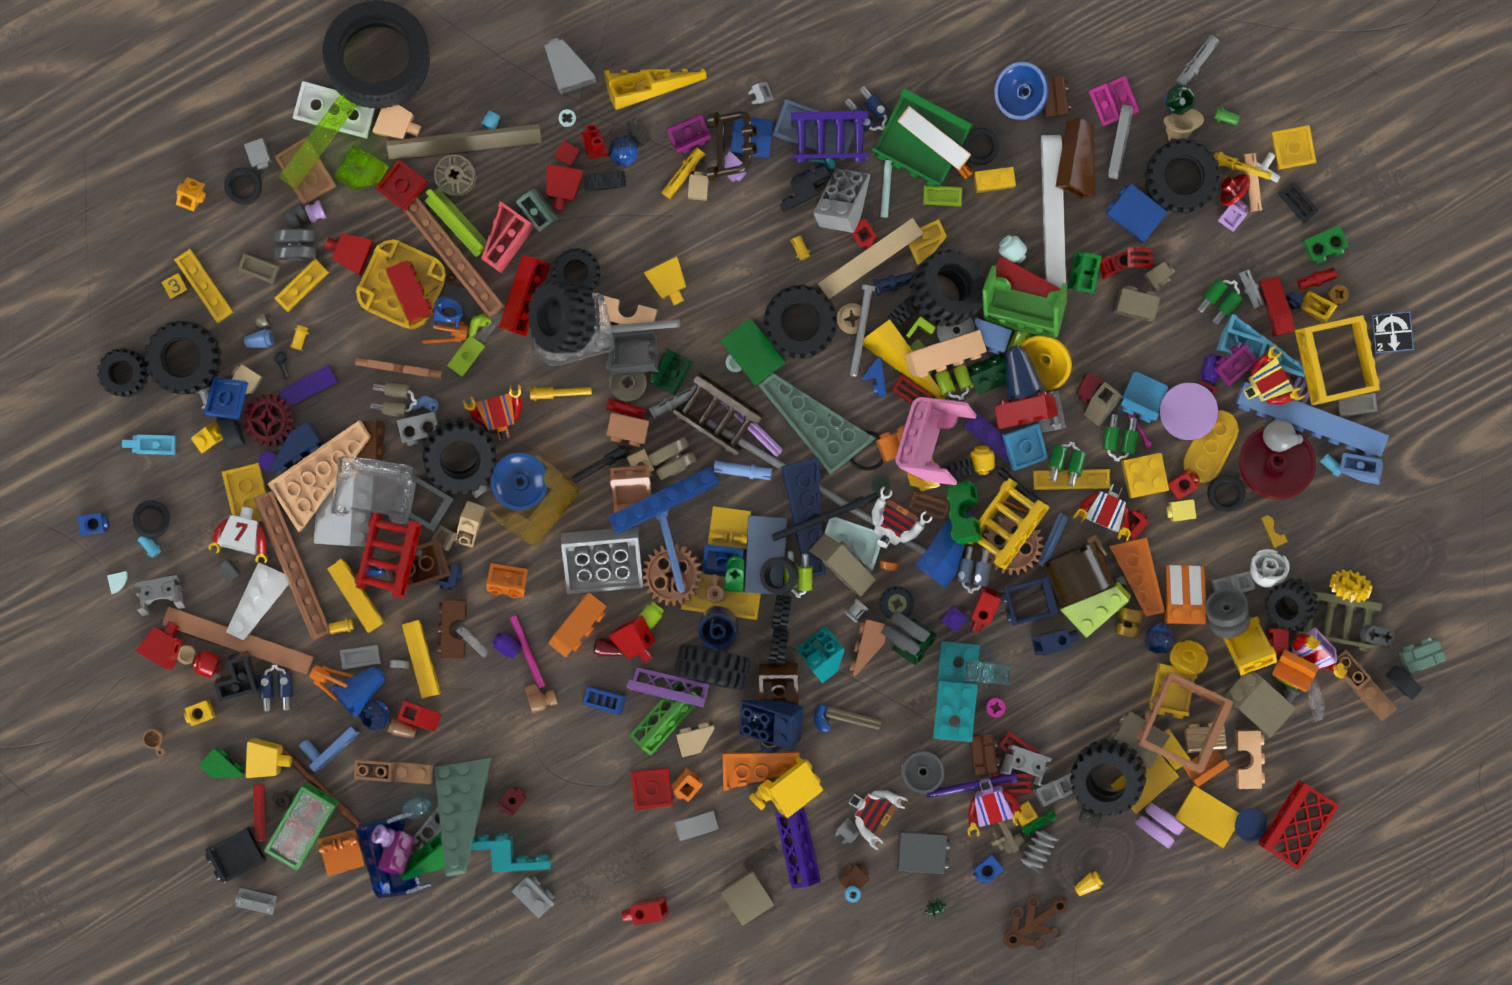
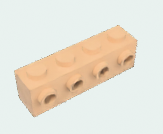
M975 330L906 353L905 357L911 376L918 375V378L930 375L929 371L935 369L936 372L947 369L946 365L953 363V366L963 364L964 359L970 358L975 360L981 358V354L987 352L981 331Z

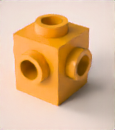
M187 177L184 183H180L177 188L176 205L194 212L198 204L203 203L205 199V184Z

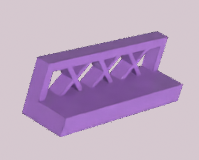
M638 667L636 668L633 681L629 680L627 687L633 691L699 707H704L709 685ZM640 674H647L650 681L647 683L638 682ZM665 678L668 685L664 688L657 687L655 681ZM682 682L686 689L678 692L674 690L673 686ZM697 686L703 687L701 697L693 695L690 690Z

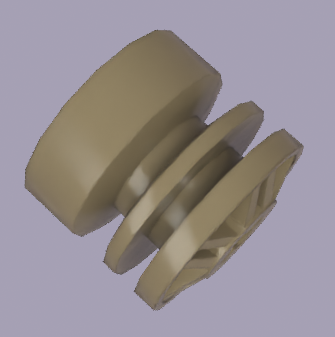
M456 154L445 156L435 167V182L440 190L450 197H465L476 186V170L470 161L463 156ZM453 171H456V173H460L459 175H457L458 179L454 180L453 177L450 178V176L453 175Z

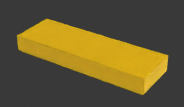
M314 259L274 299L289 312L330 272L317 259Z

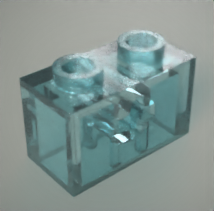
M966 662L965 681L989 685H1009L1011 666L986 662Z

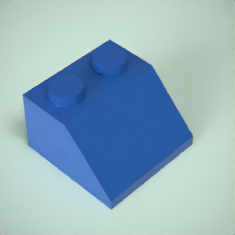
M751 117L752 125L754 124L757 127V135L752 136V143L756 144L757 153L752 156L769 158L774 120ZM737 119L734 123L731 152L736 155H743V119Z

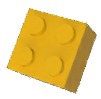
M1162 453L1121 461L1129 498L1169 490Z

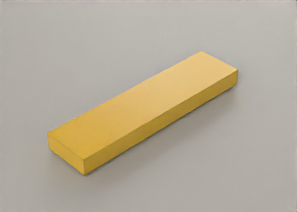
M191 249L174 259L217 323L234 313Z
M1110 469L1083 470L1081 477L1076 478L1074 487L1068 485L1070 475L1067 474L1068 470L1058 472L1056 482H1053V479L1052 482L1049 480L1051 470L1033 471V490L1110 488Z

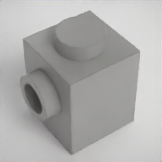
M263 138L244 144L253 168L260 170L269 166L268 163H271L272 159L266 141Z

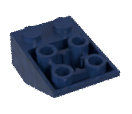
M305 422L289 433L269 469L270 473L282 474L289 469V464L292 462L297 464L305 458L306 453H313L321 447L320 444L324 441L311 422Z
M741 700L739 734L791 750L801 740L803 707L782 701Z

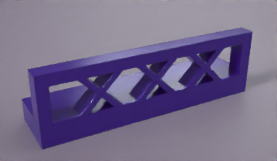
M804 807L788 818V827L783 822L784 815L780 812L776 813L775 817L791 887H809L821 882ZM788 835L792 837V845L788 843ZM792 854L797 857L796 864L792 861ZM796 873L801 875L802 883H797Z

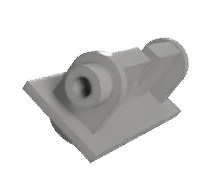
M240 888L236 896L235 907L273 915L277 896Z

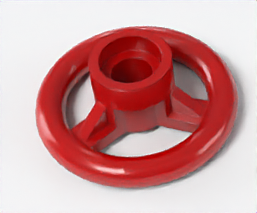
M1240 174L1234 178L1230 176L1222 182L1221 188L1223 190L1220 195L1222 205H1233L1245 195L1250 186V177L1247 174ZM1233 195L1232 199L1226 200L1227 196Z

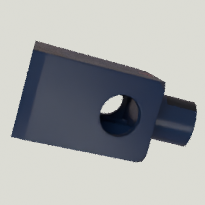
M1058 629L1031 636L1035 655H1048L1072 648L1071 643L1079 641L1077 630L1068 632V629Z

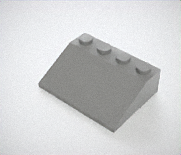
M347 469L315 513V544L365 547L369 532L368 521L374 512L376 470Z
M632 527L618 535L614 529L561 533L567 594L643 588L638 527Z

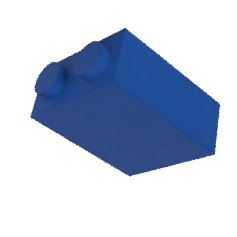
M1130 184L1128 187L1124 185L1118 193L1120 198L1116 202L1113 200L1106 208L1109 211L1106 216L1142 244L1163 219L1167 211L1133 184Z

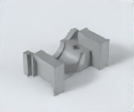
M177 575L135 583V587L140 592L136 593V595L140 599L141 608L137 610L141 616L149 615L148 605L157 599L173 600L178 609L185 608L183 589L180 585H176L181 584Z
M1009 745L1008 749L1012 750V754H1004L1005 757L998 773L1010 775L1012 769L1020 770L1035 776L1034 785L1045 786L1041 784L1045 770L1049 769L1045 767L1046 762H1051L1052 758Z

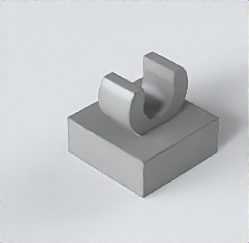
M767 82L753 85V90L748 92L749 95L755 94L757 98L755 101H752V104H763L774 100Z
M847 818L838 827L835 836L837 837L841 834L845 838L842 843L845 844L853 842L860 832L857 826Z

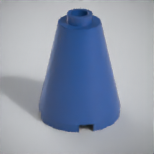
M371 667L342 681L348 685L346 688L336 684L331 690L333 693L336 691L339 702L349 713L353 712L352 714L355 718L385 682V674L379 667L376 669Z

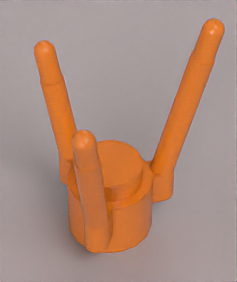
M463 321L459 322L458 328H455L456 325L452 327L433 325L434 329L450 331L451 336L454 337L423 340L422 343H461V340H466L468 325H464Z
M316 664L309 677L314 680L313 684L319 686L337 701L338 698L322 682L325 683L327 680H330L346 688L347 684L329 676L330 673L349 678L354 675Z

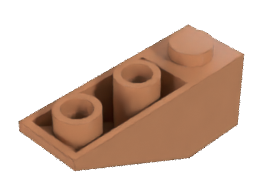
M865 619V623L861 622L859 633L862 634L861 640L856 641L854 652H857L856 660L852 659L850 666L853 676H856L883 646L886 636L880 632L888 624Z

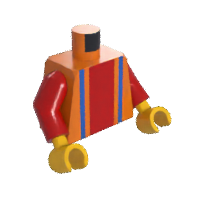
M511 385L508 394L475 402L472 396L470 397L472 401L470 404L465 403V400H463L464 407L469 411L472 419L476 423L481 424L483 429H488V431L497 429L499 440L510 437L508 426L515 424V421L520 418L523 408L520 385H518L517 391L512 390Z

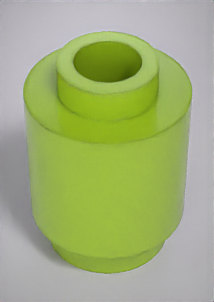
M652 601L650 605L647 604L638 616L642 615L649 629L652 630L662 618L664 610Z

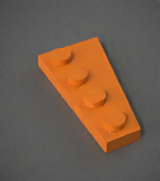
M1147 537L1109 546L1145 615L1150 616L1165 612Z
M777 751L775 753L723 752V791L738 786H746L754 782L765 781V779L781 777L797 764L795 758L800 757L799 751Z

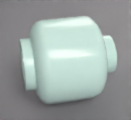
M1009 235L999 243V253L1007 260L1019 264L1026 258L1027 247L1018 236L1011 237Z

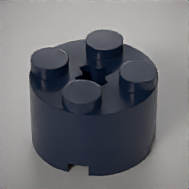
M710 607L700 618L698 628L700 640L706 647L720 650L721 648L729 647L736 638L737 618L732 611L725 607Z

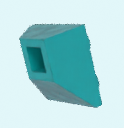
M826 625L796 648L822 683L838 672L845 651Z

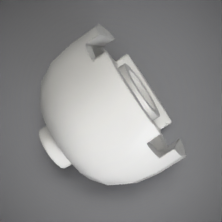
M1270 549L1260 550L1251 560L1250 574L1253 580L1264 588H1274L1276 585L1281 584L1289 573V562L1284 555L1283 557L1278 555V551Z

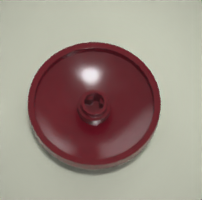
M1265 427L1254 431L1245 440L1239 454V469L1245 483L1257 494L1274 500L1290 499L1302 493L1309 486L1316 472V455L1310 442L1305 436L1295 430L1296 434L1303 437V442L1285 451L1277 452L1271 450L1264 442L1263 432Z

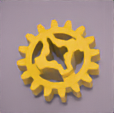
M1342 570L1341 573L1336 571L1332 575L1329 585L1332 588L1331 591L1336 592L1335 596H1342V600L1347 598L1350 602L1356 600L1358 603H1360V600L1366 601L1370 597L1373 586L1370 585V580H1365L1366 576H1359V572L1354 574L1352 570L1348 572Z

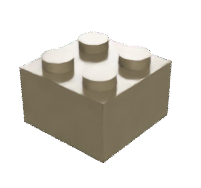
M1126 286L1118 290L1113 313L1147 322L1155 320L1160 297H1156V293L1151 291L1137 292L1138 288Z

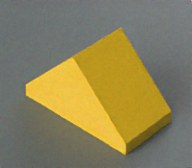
M1308 291L1303 298L1304 302L1301 307L1303 311L1313 318L1324 323L1328 321L1337 305Z

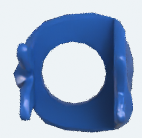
M447 297L437 299L434 303V325H437L438 321H456L455 328H458L460 319L463 316L460 304L454 299ZM451 307L456 310V314L447 317L441 313V310Z

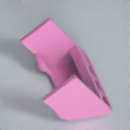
M926 397L915 399L911 405L897 451L896 464L902 470L926 481L956 485L957 481L947 469H941L938 464L931 462L940 429L947 430L953 428L957 423L958 417L976 419L977 415L966 402Z

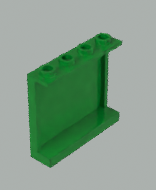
M904 88L899 102L872 151L876 152L874 156L883 161L886 158L893 161L891 165L900 170L902 167L908 169L909 175L917 179L919 176L925 178L926 184L934 188L936 185L941 186L952 164L897 122L898 119L910 106L961 147L973 124Z

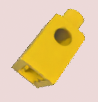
M677 257L644 272L662 299L670 296L674 306L684 301L680 290L686 288V284Z
M252 738L247 742L246 778L276 776L281 772V767H291L292 756L282 755V745L257 738Z

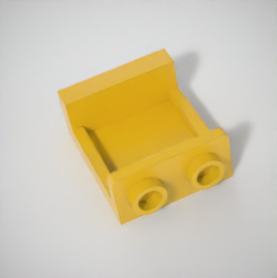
M1258 616L1250 617L1249 627L1240 636L1223 638L1241 676L1277 662L1276 652L1270 646L1260 626Z
M1158 663L1149 708L1152 709L1154 704L1151 701L1155 693H1159L1161 689L1159 683L1163 675L1166 676L1171 672L1192 683L1197 679V675H1186L1180 673L1171 665ZM1171 683L1157 714L1165 715V712L1173 713L1172 717L1183 719L1184 716L1189 717L1188 711L1192 692Z
M795 758L797 764L773 783L768 779L762 783L778 811L786 818H789L823 791L820 786L821 780L815 773H812L811 769L813 767L807 759Z

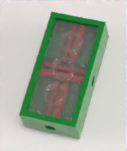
M306 782L300 788L264 851L297 871L305 862L340 801Z

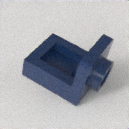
M451 563V576H449L448 582L437 580L436 584L440 585V589L451 590L452 587H457V582L462 579L463 569H460L461 564Z

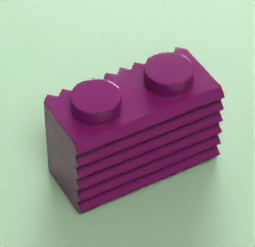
M395 831L394 841L388 848H384L378 869L390 874L404 873L415 837L402 831Z

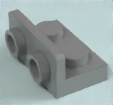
M528 874L512 892L539 919L554 905L555 901L553 899L555 896L548 889L544 891L539 886L541 882L535 876L531 877Z

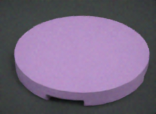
M1182 383L1171 388L1164 396L1160 406V417L1166 430L1176 438L1195 440L1202 438L1212 430L1217 421L1218 406L1213 394L1204 386L1196 383Z

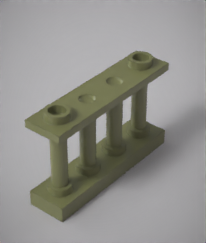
M1313 591L1314 595L1317 594L1318 596L1317 602L1319 600L1326 601L1327 610L1322 635L1328 641L1357 646L1356 650L1368 652V648L1374 649L1375 645L1367 644L1361 637L1360 642L1349 641L1353 612L1354 610L1356 611V607L1364 608L1363 626L1371 625L1372 615L1375 614V610L1381 611V603L1360 600V603L1356 600L1350 602L1347 598L1342 600V596ZM1337 604H1344V609H1346L1341 639L1330 637L1334 610ZM1313 618L1304 625L1303 632L1296 631L1295 635L1309 632L1312 629Z

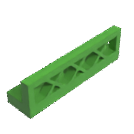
M679 682L673 688L675 691H679L682 686L684 688L685 686L682 682ZM690 690L693 695L699 696V695H698L697 693H695L693 690ZM662 698L629 736L641 749L651 756L696 706ZM671 702V707L664 711V706ZM658 716L657 723L651 725V720ZM641 731H645V736L639 740L637 736Z

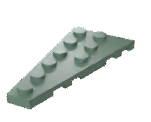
M774 373L758 385L813 454L819 458V461L830 475L875 439Z
M491 758L434 767L446 876L465 874L467 871L472 841L475 837L476 824L478 823L485 785L488 781L489 768L492 763Z

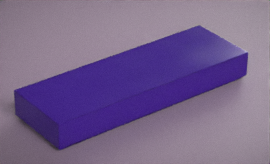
M327 365L278 391L281 399H286L285 405L291 404L294 406L338 383L330 366Z

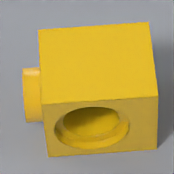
M210 699L185 708L184 717L191 726L216 717ZM196 708L203 711L201 719L194 715Z

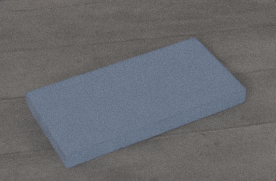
M785 99L772 136L798 145V124H796V120H791V112L820 111ZM834 119L826 120L825 154H836V123H834ZM807 120V124H805L806 148L817 152V123H815V120ZM848 121L844 123V154H847L855 133V124ZM835 158L841 161L845 160V158Z
M748 516L743 593L777 595L763 587L760 580V571L767 560L785 557L786 537L774 542L771 534L786 529L787 518ZM776 564L771 568L770 579L775 586H783L784 565Z

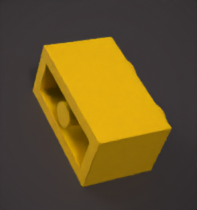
M1013 167L977 171L973 174L976 193L1011 189L1016 186Z

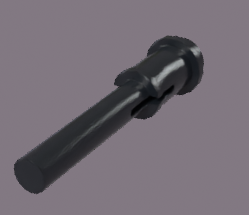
M624 444L622 446L618 445L617 449L604 455L602 460L574 475L572 479L577 483L607 465L611 466L622 458L626 459L627 455H629L627 448ZM613 457L611 460H609V461H607L606 463L600 465L602 462H604V461L608 460L609 458Z
M1003 467L998 471V474L1006 481L1010 478L1018 483L1014 489L1033 503L1038 500L1042 501L1033 491L1030 493Z

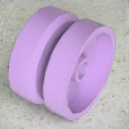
M1150 802L1145 811L1153 817L1152 821L1140 815L1135 824L1169 849L1174 843V838L1166 833L1169 829L1175 835H1180L1185 827L1177 822L1176 818L1165 809H1160Z

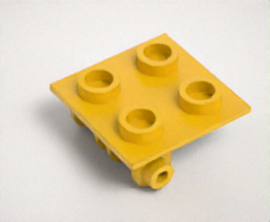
M713 506L708 544L746 549L748 516L751 515V511Z

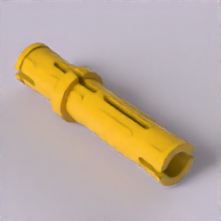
M695 147L690 156L683 160V165L661 193L671 200L690 173L696 170L695 167L706 154Z

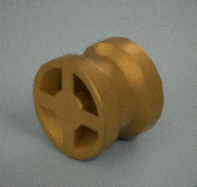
M1343 285L1333 286L1327 293L1328 300L1336 305L1346 302L1349 297V291Z

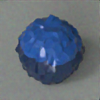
M627 135L616 137L611 141L608 157L618 165L631 166L638 156L637 143Z
M1155 624L1150 627L1145 638L1148 650L1157 654L1168 653L1176 641L1175 634L1165 624Z
M375 700L368 702L364 710L359 714L364 727L366 726L371 730L385 728L389 723L391 713L384 702Z

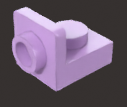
M1239 200L1235 204L1228 206L1218 221L1234 232L1248 214L1249 209L1243 201Z

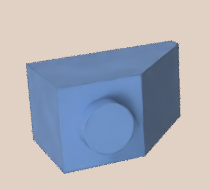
M975 318L973 323L976 329L981 331L985 347L989 348L988 352L999 355L1000 352L1004 353L1012 330Z
M1343 453L1339 471L1362 482L1379 484L1383 463L1382 459Z

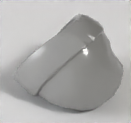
M1286 420L1271 422L1265 427L1263 432L1265 444L1273 451L1282 452L1303 442V437L1296 434L1293 425Z

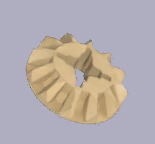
M850 303L844 305L839 310L837 323L841 330L848 334L857 333L859 319L855 320L854 327H852L850 321H844V319L850 317V310H852L854 316L860 317L862 306Z

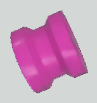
M990 698L985 704L986 712L992 717H1000L1005 712L1006 706L999 698Z

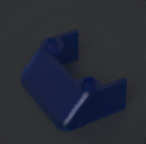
M411 812L365 822L357 828L372 888L378 898L408 895L431 887V883L420 884L419 876L403 881L399 874H390L378 869L385 847L381 843L372 842L373 831L378 825H384L386 829L403 832L405 826L403 818L412 816Z

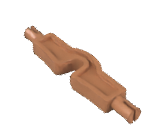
M356 358L355 366L438 379L442 377V371Z

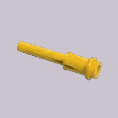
M1216 152L1213 156L1215 160H1218L1219 166L1231 170L1238 169L1268 180L1272 176V172L1239 162L1238 158L1224 155L1223 152Z
M534 386V388H530V399L537 401V399H554L555 396L592 395V387L553 389V387L536 388Z

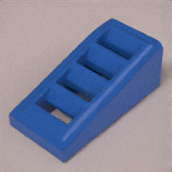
M587 686L583 705L619 715L623 713L627 696ZM593 692L596 693L594 703L591 702ZM602 694V695H603V698H602V702H601V705H600V704H598V703H599L600 695ZM608 696L611 697L609 707L606 706ZM616 698H617V699H618L617 705H616V708H614V704H615V701H616Z

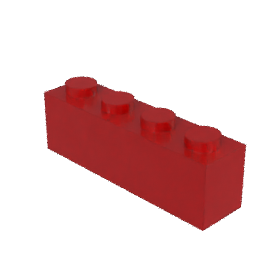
M522 256L498 328L521 336H527L529 330V302L532 301L531 296L537 291L536 288L546 280L550 263L537 258Z

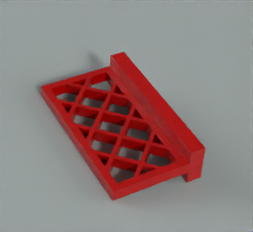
M1298 780L1258 845L1299 870L1339 805L1306 783ZM1311 791L1315 794L1316 802L1307 804L1306 797ZM1320 804H1331L1330 811L1322 814ZM1317 805L1319 815L1309 817L1308 807ZM1304 809L1306 818L1296 820V812ZM1319 819V828L1312 830L1310 821ZM1307 822L1308 831L1299 833L1297 824ZM1294 825L1295 834L1286 836L1285 829L1287 826ZM1309 835L1310 842L1308 845L1301 846L1300 837ZM1296 838L1298 847L1288 849L1287 840ZM1283 841L1284 851L1276 852L1273 850L1277 842ZM1299 851L1300 857L1295 864L1291 861L1289 853Z

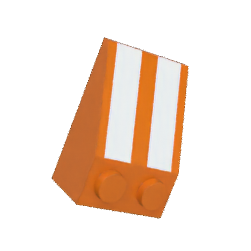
M1165 565L1164 623L1206 624L1204 566Z

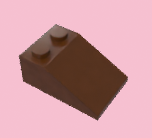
M439 539L417 546L407 590L451 576ZM400 552L385 556L384 560L397 564L400 562ZM388 570L391 582L393 583L397 573Z
M760 664V701H782L799 706L798 664Z

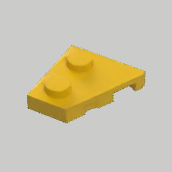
M939 219L921 227L920 229L924 234L908 245L917 266L933 254L947 237Z

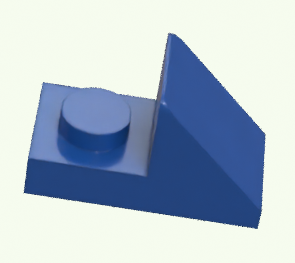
M877 358L860 381L876 379V382H873L874 394L878 393V397H885L887 395L882 360Z

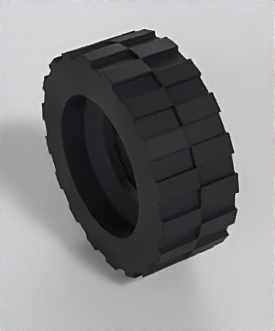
M625 171L584 174V190L596 191L626 187Z

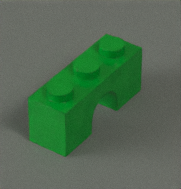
M970 481L948 485L947 500L950 504L948 514L952 522V529L950 531L952 539L961 545L982 540L980 521L974 517H965L966 510L971 505L978 504L976 485Z

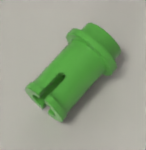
M1224 107L1217 108L1214 119H1217V122L1223 121L1234 126L1237 125L1240 114L1224 110Z

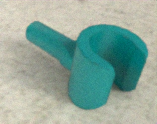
M809 158V162L825 163L826 169L836 168V161L833 158Z

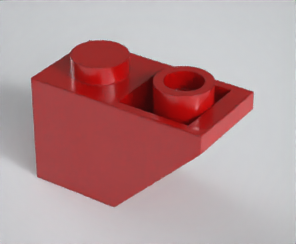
M406 699L403 702L397 719L417 727L435 731L442 713Z

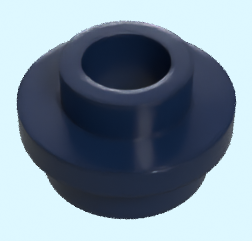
M1291 292L1285 296L1289 308L1301 309L1304 300L1299 294Z

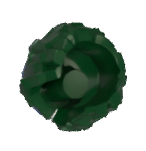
M1177 84L1165 95V106L1173 114L1178 116L1184 115L1193 108L1195 96L1187 86Z

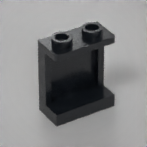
M250 827L205 850V857L208 863L213 864L215 868L214 874L216 879L223 884L267 861L257 841L254 840Z

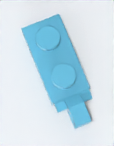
M133 435V440H122V448H132V453L176 455L177 436Z

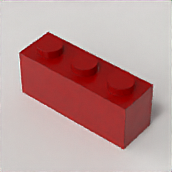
M406 260L387 268L386 274L409 325L430 317V310L433 308L429 299H425L422 294L425 290L421 281H416L415 275L417 273L413 264L409 265Z

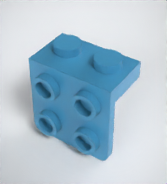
M1134 372L1118 406L1122 407V411L1133 415V413L1140 415L1139 419L1145 422L1156 421L1159 416L1158 410L1168 391V386L1139 372Z

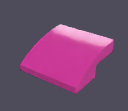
M1127 76L1089 90L1103 126L1119 121L1123 104L1133 106L1132 115L1141 112Z

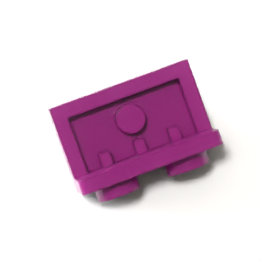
M701 113L666 128L676 153L688 152L692 146L697 144L698 146L704 145L709 142L708 139L712 138Z
M1236 344L1230 349L1231 353L1227 357L1222 356L1215 362L1217 365L1213 369L1227 386H1230L1249 370L1257 360L1248 349L1247 344Z

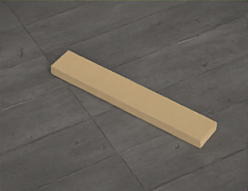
M912 218L819 282L818 285L827 295L828 299H831L924 233Z

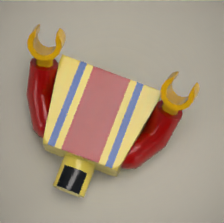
M1274 345L1269 352L1258 358L1252 367V376L1249 377L1252 386L1243 390L1248 400L1258 395L1261 402L1266 401L1268 404L1283 405L1295 399L1300 400L1305 397V395L1301 397L1297 395V391L1303 388L1293 389L1277 358L1282 354V351L1279 354L1273 352L1277 345Z

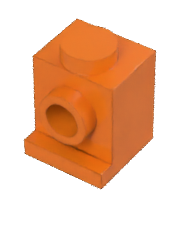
M686 767L684 772L672 784L673 794L681 800L683 798L689 802L703 786L701 777Z

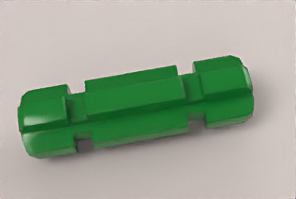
M1053 810L1046 812V815H1041L1031 821L1029 825L1026 824L1021 827V830L1025 836L1032 834V831H1037L1046 826L1049 821L1053 822L1056 820L1057 816Z

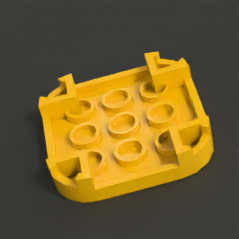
M393 239L384 241L374 249L359 286H357L358 302L368 312L403 328H420L427 322L429 317L409 325L386 274V269L406 260L409 265L413 264L417 273L415 275L416 281H421L425 290L422 294H424L425 299H429L433 309L434 303L439 298L447 277L446 269L442 262L435 257Z

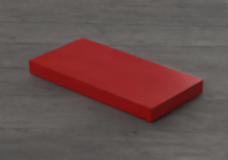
M1000 256L996 264V277L1006 278L1011 284L1012 290L1047 298L1050 292L1060 291L1061 289L1003 256Z

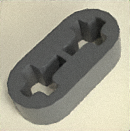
M1365 625L1360 632L1361 639L1365 642L1388 646L1394 641V632L1388 628ZM1369 632H1373L1374 635L1369 636ZM1381 635H1386V638H1381Z

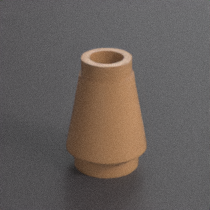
M393 717L387 728V732L393 736L412 739L417 730L412 725Z

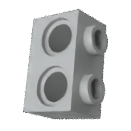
M436 412L397 420L402 443H407V446L419 444L418 440L427 439L428 433L424 430V425L426 422H432L434 425L433 431L436 429L435 426L439 424ZM409 426L415 429V434L412 437H408L405 434V430Z

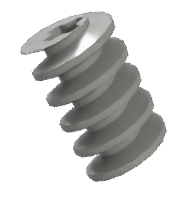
M1043 830L1041 832L1035 831L1038 838H1031L1034 845H1027L1031 850L1030 852L1024 851L1027 859L1020 858L1024 865L1039 872L1037 868L1044 867L1040 861L1048 860L1044 854L1051 855L1048 847H1055L1052 841L1059 840Z

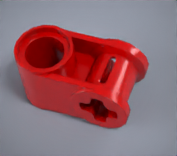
M1127 251L1101 259L1099 268L1102 273V279L1129 268L1128 265L1124 266L1119 261L1122 255L1127 256Z

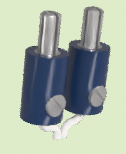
M863 86L859 91L867 99L864 103L879 120L883 117L885 118L882 122V127L872 128L875 122L869 116V119H865V123H863V131L866 132L869 129L872 131L877 129L883 130L887 121L886 114L890 110L875 93L871 95ZM850 99L845 101V104L851 111H865L861 106L857 108Z
M272 665L270 669L264 672V675H258L259 698L264 701V711H270V698H274L273 674L267 675V673L275 667L276 670L283 672V674H277L278 695L283 698V710H289V697H293L292 673H286L284 669L278 668L277 665Z

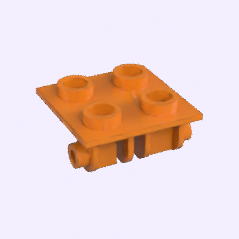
M355 829L318 839V849L322 853L328 876L365 866Z

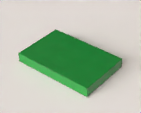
M751 318L720 340L721 344L754 386H757L785 364V361Z

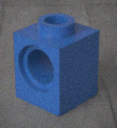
M104 513L78 516L81 536L107 532L109 520ZM94 518L98 521L96 529L90 526V522Z
M991 853L973 867L976 871L973 875L980 883L984 881L986 885L1004 871ZM986 865L992 867V872L989 875L982 873V868Z

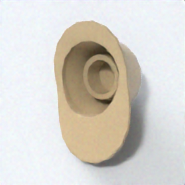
M1190 109L1184 115L1178 116L1172 113L1166 116L1163 122L1166 125L1168 140L1189 138L1191 133L1203 124V115L1199 111Z

